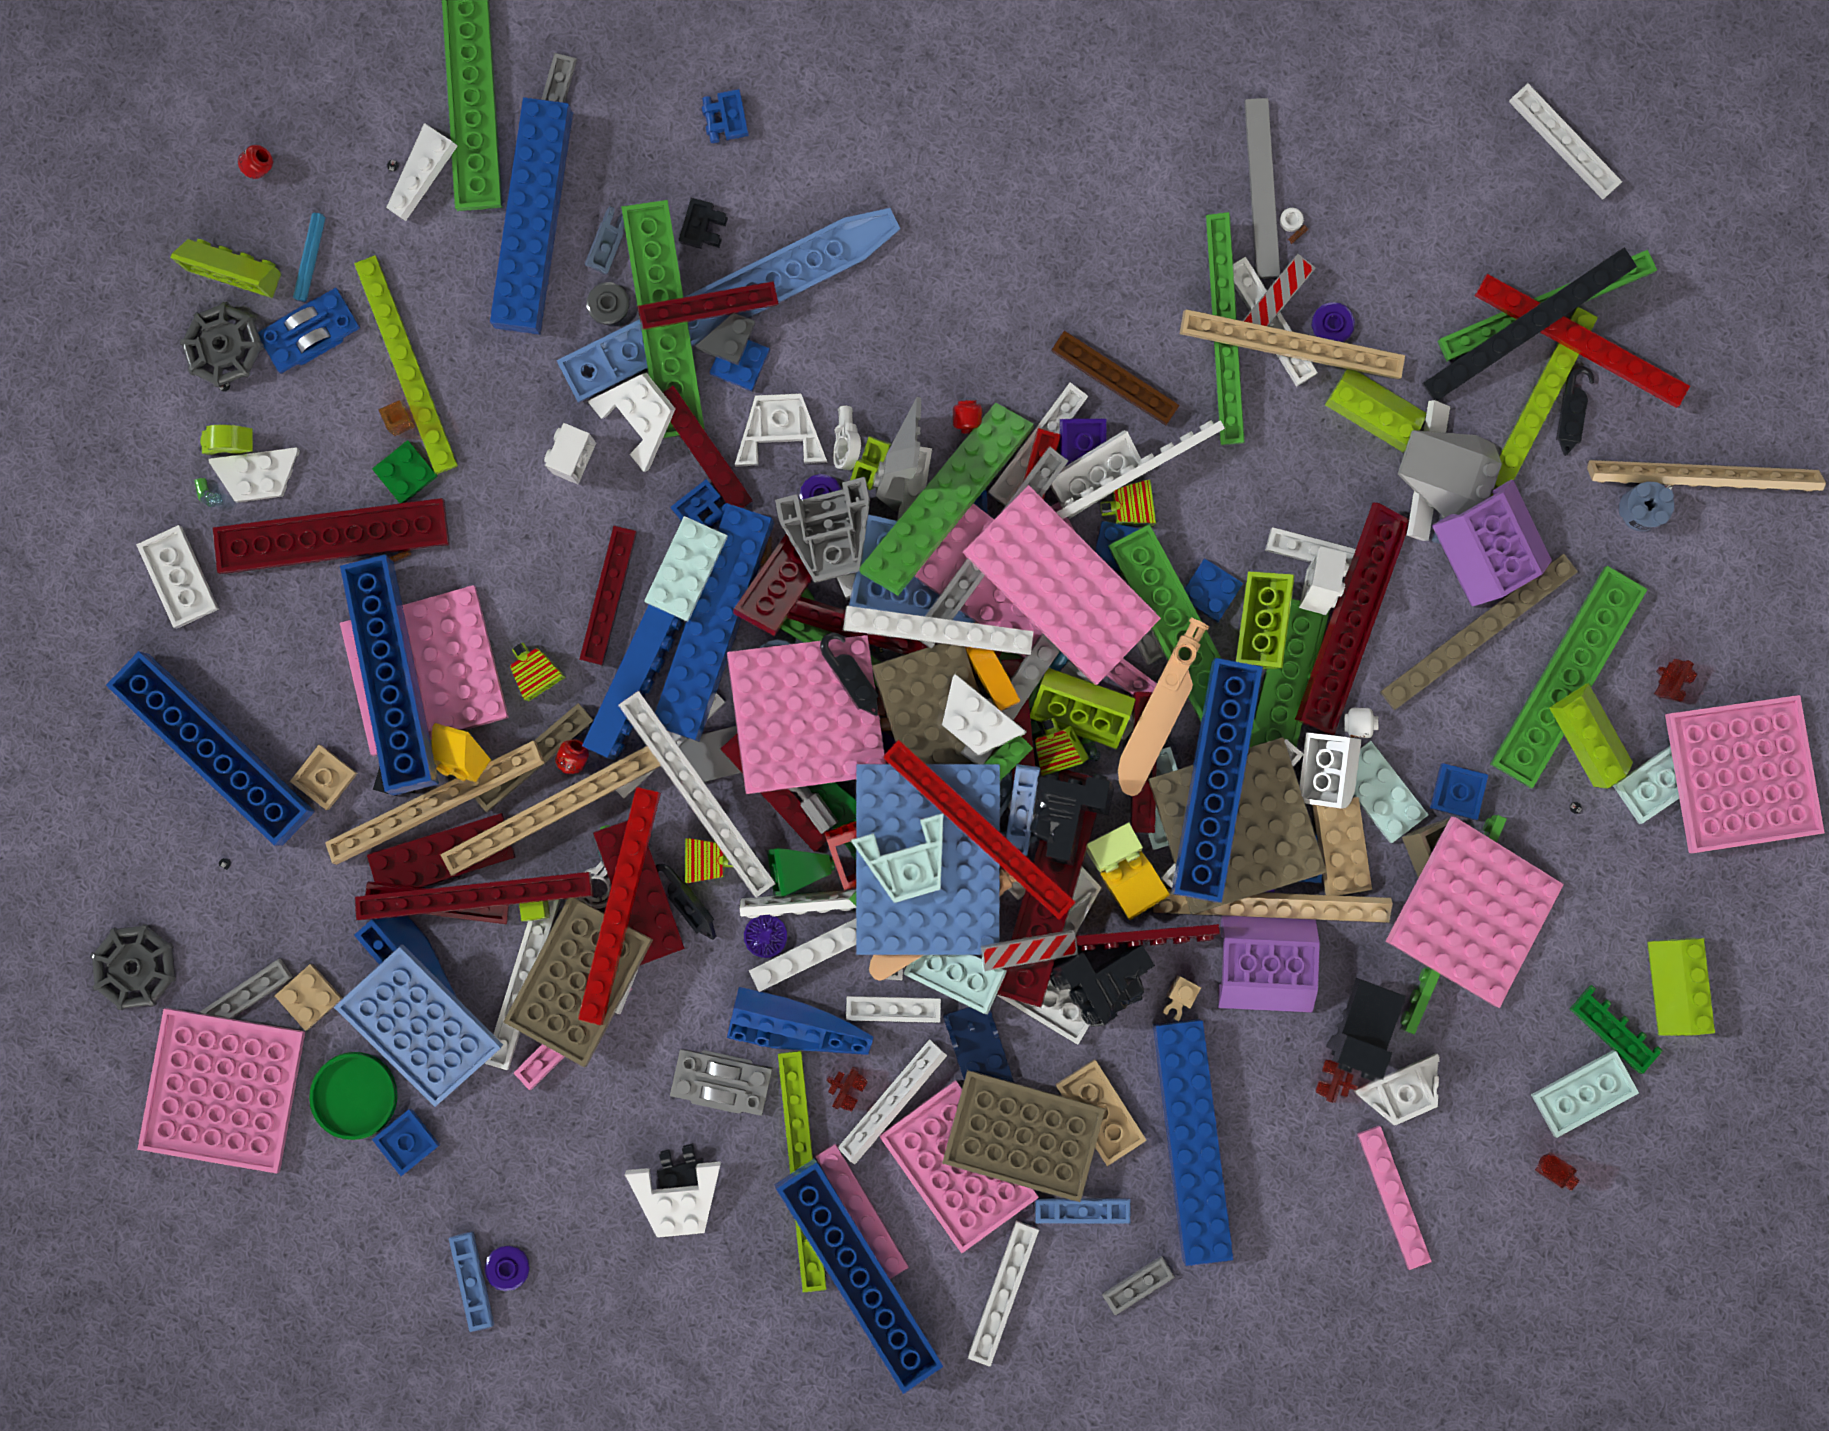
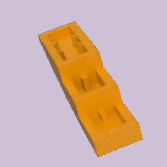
M965 647L969 662L975 674L980 678L986 692L989 693L995 707L1003 711L1020 703L1021 700L994 651Z

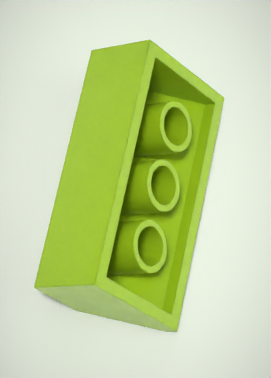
M187 239L171 254L170 258L188 272L272 299L281 276V272L275 267L276 264L268 260L262 259V262L255 261L251 255L246 253H240V255L233 254V251L224 246L215 248L209 242L202 239H197V241Z
M1350 369L1345 370L1325 403L1330 409L1401 452L1406 450L1411 432L1414 430L1420 431L1427 414L1360 372Z
M1248 572L1236 662L1262 666L1263 669L1282 668L1295 575Z
M1048 668L1039 687L1030 718L1041 722L1055 717L1059 729L1071 726L1076 735L1117 749L1130 719L1135 698Z
M1586 683L1549 707L1593 787L1609 788L1627 776L1633 762L1589 683Z
M1691 937L1647 941L1658 1035H1702L1715 1033L1704 938Z

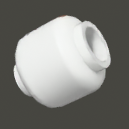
M1351 708L1348 714H1345V732H1348L1351 738H1371L1373 730H1378V716H1373V711L1370 708Z

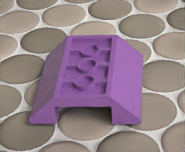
M1510 480L1492 490L1493 496L1462 514H1451L1432 525L1471 606L1504 597L1542 575L1552 561L1514 480Z
M1221 915L1220 937L1223 938L1222 984H1219L1218 1008L1313 1012L1318 992L1320 942L1316 919Z

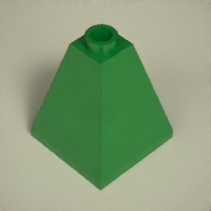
M780 848L767 850L770 876L775 882L772 886L773 896H786L832 874V871L835 870L833 857H829L826 854Z

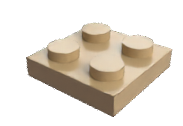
M318 745L290 782L325 810H329L358 773L324 746Z
M309 964L275 995L305 1031L310 1029L343 999L313 964Z

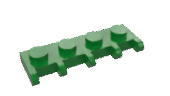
M1590 985L1569 1010L1609 1047L1616 1051L1639 1074H1644L1661 1054L1662 1049L1657 1046L1651 1051L1642 1043L1647 1035L1641 1032L1635 1036L1625 1027L1629 1019L1623 1016L1620 1020H1617L1607 1010L1611 1002L1607 999L1600 1004L1591 996L1596 988Z

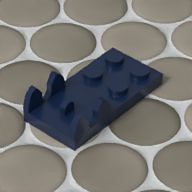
M969 1006L943 1015L964 1080L967 1070L1014 1083L991 1009L988 1014H984Z

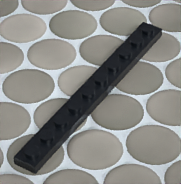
M1625 247L1620 249L1422 383L1433 400H1440L1635 269L1637 265Z

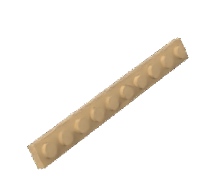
M1191 310L1183 311L1180 334L1393 379L1402 378L1405 355Z
M1589 460L1587 466L1592 481L1601 483L1606 481L1624 484L1629 482H1658L1670 486L1678 484L1781 490L1796 489L1804 491H1823L1826 485L1819 470L1595 460Z
M531 741L490 761L476 782L467 779L462 781L456 778L325 842L332 863L337 865L544 764L537 743Z
M648 746L448 850L441 854V857L451 876L653 771L661 765Z
M1167 889L1170 896L1153 906V913L1191 914L1185 896L1171 894L1172 889ZM1260 893L1196 914L1389 922L1392 900L1391 898Z

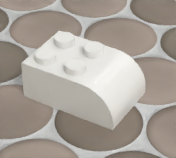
M1306 732L1299 786L1304 803L1342 809L1350 804L1355 792L1361 739Z

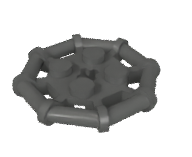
M222 302L219 306L200 313L196 312L193 315L194 319L184 339L180 340V345L183 346L188 363V372L214 384L215 387H222L223 384L239 378L249 377L251 375L250 370L259 352L264 349V344L261 343L255 324L256 318L254 315L234 308L228 302ZM229 315L240 320L236 325L227 322ZM219 316V319L213 322L207 323L206 321ZM202 326L201 331H202L203 333H202L201 337L198 336L197 339L194 340V338H195V336L197 335V333H198L200 327ZM246 327L251 342H245L242 330ZM220 339H222L225 342V345L222 349L217 348L216 346L220 343ZM194 346L197 347L199 353V358L197 360L193 350ZM245 348H249L250 351L242 365L239 360L244 357ZM206 363L214 366V374L202 367ZM232 365L236 366V370L222 375L224 368Z
M147 924L128 928H112L106 939L90 955L93 964L94 985L92 987L94 991H99L114 1003L119 1010L148 1005L153 1007L172 981L176 980L177 976L174 975L172 953L174 946L172 943L169 944ZM138 936L136 943L125 944L122 940L123 937ZM145 938L160 949L153 952L144 945ZM115 943L117 948L109 957H106V952ZM163 954L164 973L158 971L159 963L157 957ZM103 962L107 963V967H109L106 979H104ZM136 962L137 971L130 973L128 971L130 969L128 963ZM155 977L161 978L162 980L150 993L148 986ZM109 983L114 984L117 988L121 990L120 995L114 992L107 985ZM140 990L143 997L128 998L129 991Z

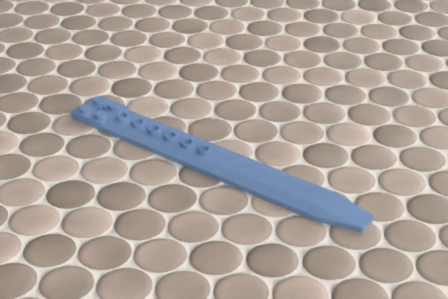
M890 208L845 217L685 297L774 281L778 303L864 261L896 234L900 227ZM770 307L736 314L750 318ZM731 314L687 322L691 346L703 340ZM640 319L556 360L578 403L648 368ZM587 365L589 368L595 369L591 378L588 376L583 377L582 375L585 371L584 367Z

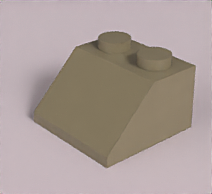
M1450 818L1419 828L1402 837L1418 878Z

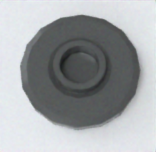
M612 282L601 283L589 292L587 309L590 316L596 322L603 325H613L620 322L627 315L629 298L626 291L620 285Z

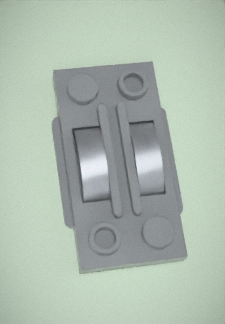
M680 1049L670 1096L690 1100L692 1104L738 1114L746 1112L762 1116L772 1068L754 1065L751 1060L706 1050L698 1053Z

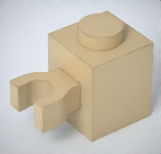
M1177 975L1166 995L1172 1001L1164 1007L1162 1013L1167 1015L1171 1008H1175L1177 1013L1174 1019L1179 1021L1182 1016L1183 1005L1191 1008L1201 987Z

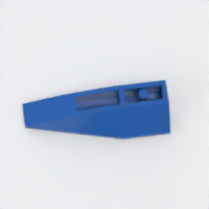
M409 916L371 919L354 934L379 965L403 944L456 997L428 938Z
M742 987L738 988L727 1038L756 1044L761 1047L863 1055L869 1054L873 1041L872 1035L828 1012L792 999Z

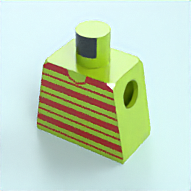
M1150 480L1118 488L1112 493L1113 501L1100 502L1101 515H1115L1116 524L1144 527L1150 524L1152 527L1156 523Z
M520 643L512 649L518 660L511 664L510 668L524 700L531 701L566 678L540 649L536 648L530 652L524 643Z
M1055 717L1041 721L1045 734L1037 737L1035 743L1042 776L1082 764L1089 759L1071 726L1059 729Z
M685 838V883L725 877V867H733L716 842Z

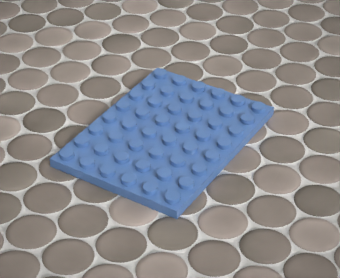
M856 764V838L874 833L881 856L926 843L920 819L942 812L890 764ZM926 764L1000 832V764ZM943 814L940 890L894 903L856 849V955H981L980 946L999 943V864L945 814Z

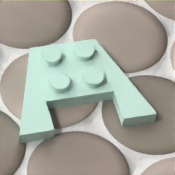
M943 813L920 819L926 843L881 856L874 833L851 840L894 903L940 890Z

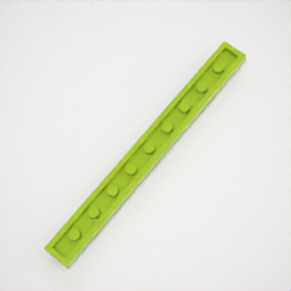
M374 255L354 263L435 474L458 467L377 256Z
M1579 307L1574 310L1570 320L1590 331L1598 319L1597 316ZM1557 343L1499 455L1502 464L1494 489L1515 479L1579 355L1560 343Z
M802 1050L778 1053L790 1174L813 1159ZM795 1220L802 1291L826 1290L825 1267Z

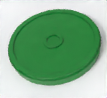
M362 1052L340 1054L325 1063L315 1075L309 1094L310 1108L317 1123L327 1133L347 1140L367 1138L379 1132L391 1119L397 1104L396 1082L389 1068L378 1058Z

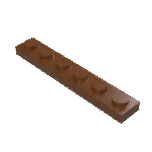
M1063 331L1051 350L1052 353L1165 426H1167L1180 406L1066 331Z

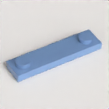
M1017 764L1006 838L1027 857L1040 767Z
M1038 1198L1035 1200V1223L1131 1224L1130 1198H1081V1202L1066 1198Z
M474 1231L449 1237V1243L469 1332L493 1327L495 1324Z

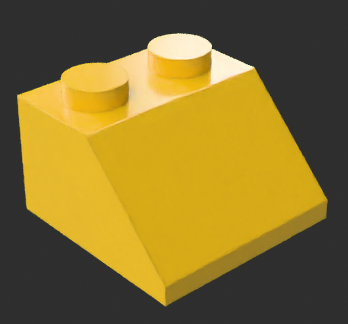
M434 723L432 726L431 747L434 762L437 765L436 769L445 776L450 774L462 781L467 779L476 782L491 761L488 755L469 732Z
M1142 851L1139 852L1140 856L1130 862H1127L1125 859L1118 863L1119 867L1109 873H1106V871L1100 873L1106 887L1129 920L1170 896Z

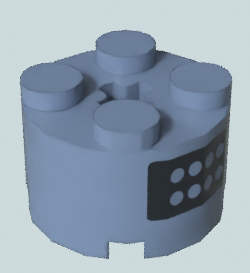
M1658 482L1641 483L1631 488L1622 496L1619 503L1620 516L1629 528L1636 531H1648L1665 524L1671 518L1674 511L1673 491Z

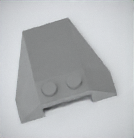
M916 397L887 452L884 462L880 461L878 472H875L873 486L876 487L875 496L893 511H898L902 504L905 478L913 479L918 468L920 442H917V437L920 435V427H918V421L921 418L920 397Z
M1414 430L1411 432L1398 475L1416 493H1420L1427 500L1426 503L1430 507H1434L1442 515L1441 518L1444 519L1451 514L1460 515L1491 497L1502 463L1495 444L1477 435Z
M865 477L842 482V490L802 500L796 494L775 500L779 522L815 583L860 572L859 568L862 564L870 503Z

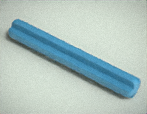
M312 213L293 294V298L299 302H306L325 223V216L320 213Z

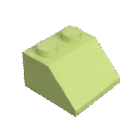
M1127 823L1088 843L1087 853L1099 872L1105 870L1106 873H1109L1119 867V862L1125 859L1127 862L1138 858L1140 856L1139 852L1142 851L1143 847L1130 823Z

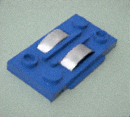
M334 288L278 319L275 323L259 331L258 334L276 369L282 374L297 364L304 365L343 342L344 337L360 329V326L339 290Z

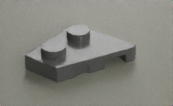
M736 313L731 314L697 344V350L739 365L755 326V321Z

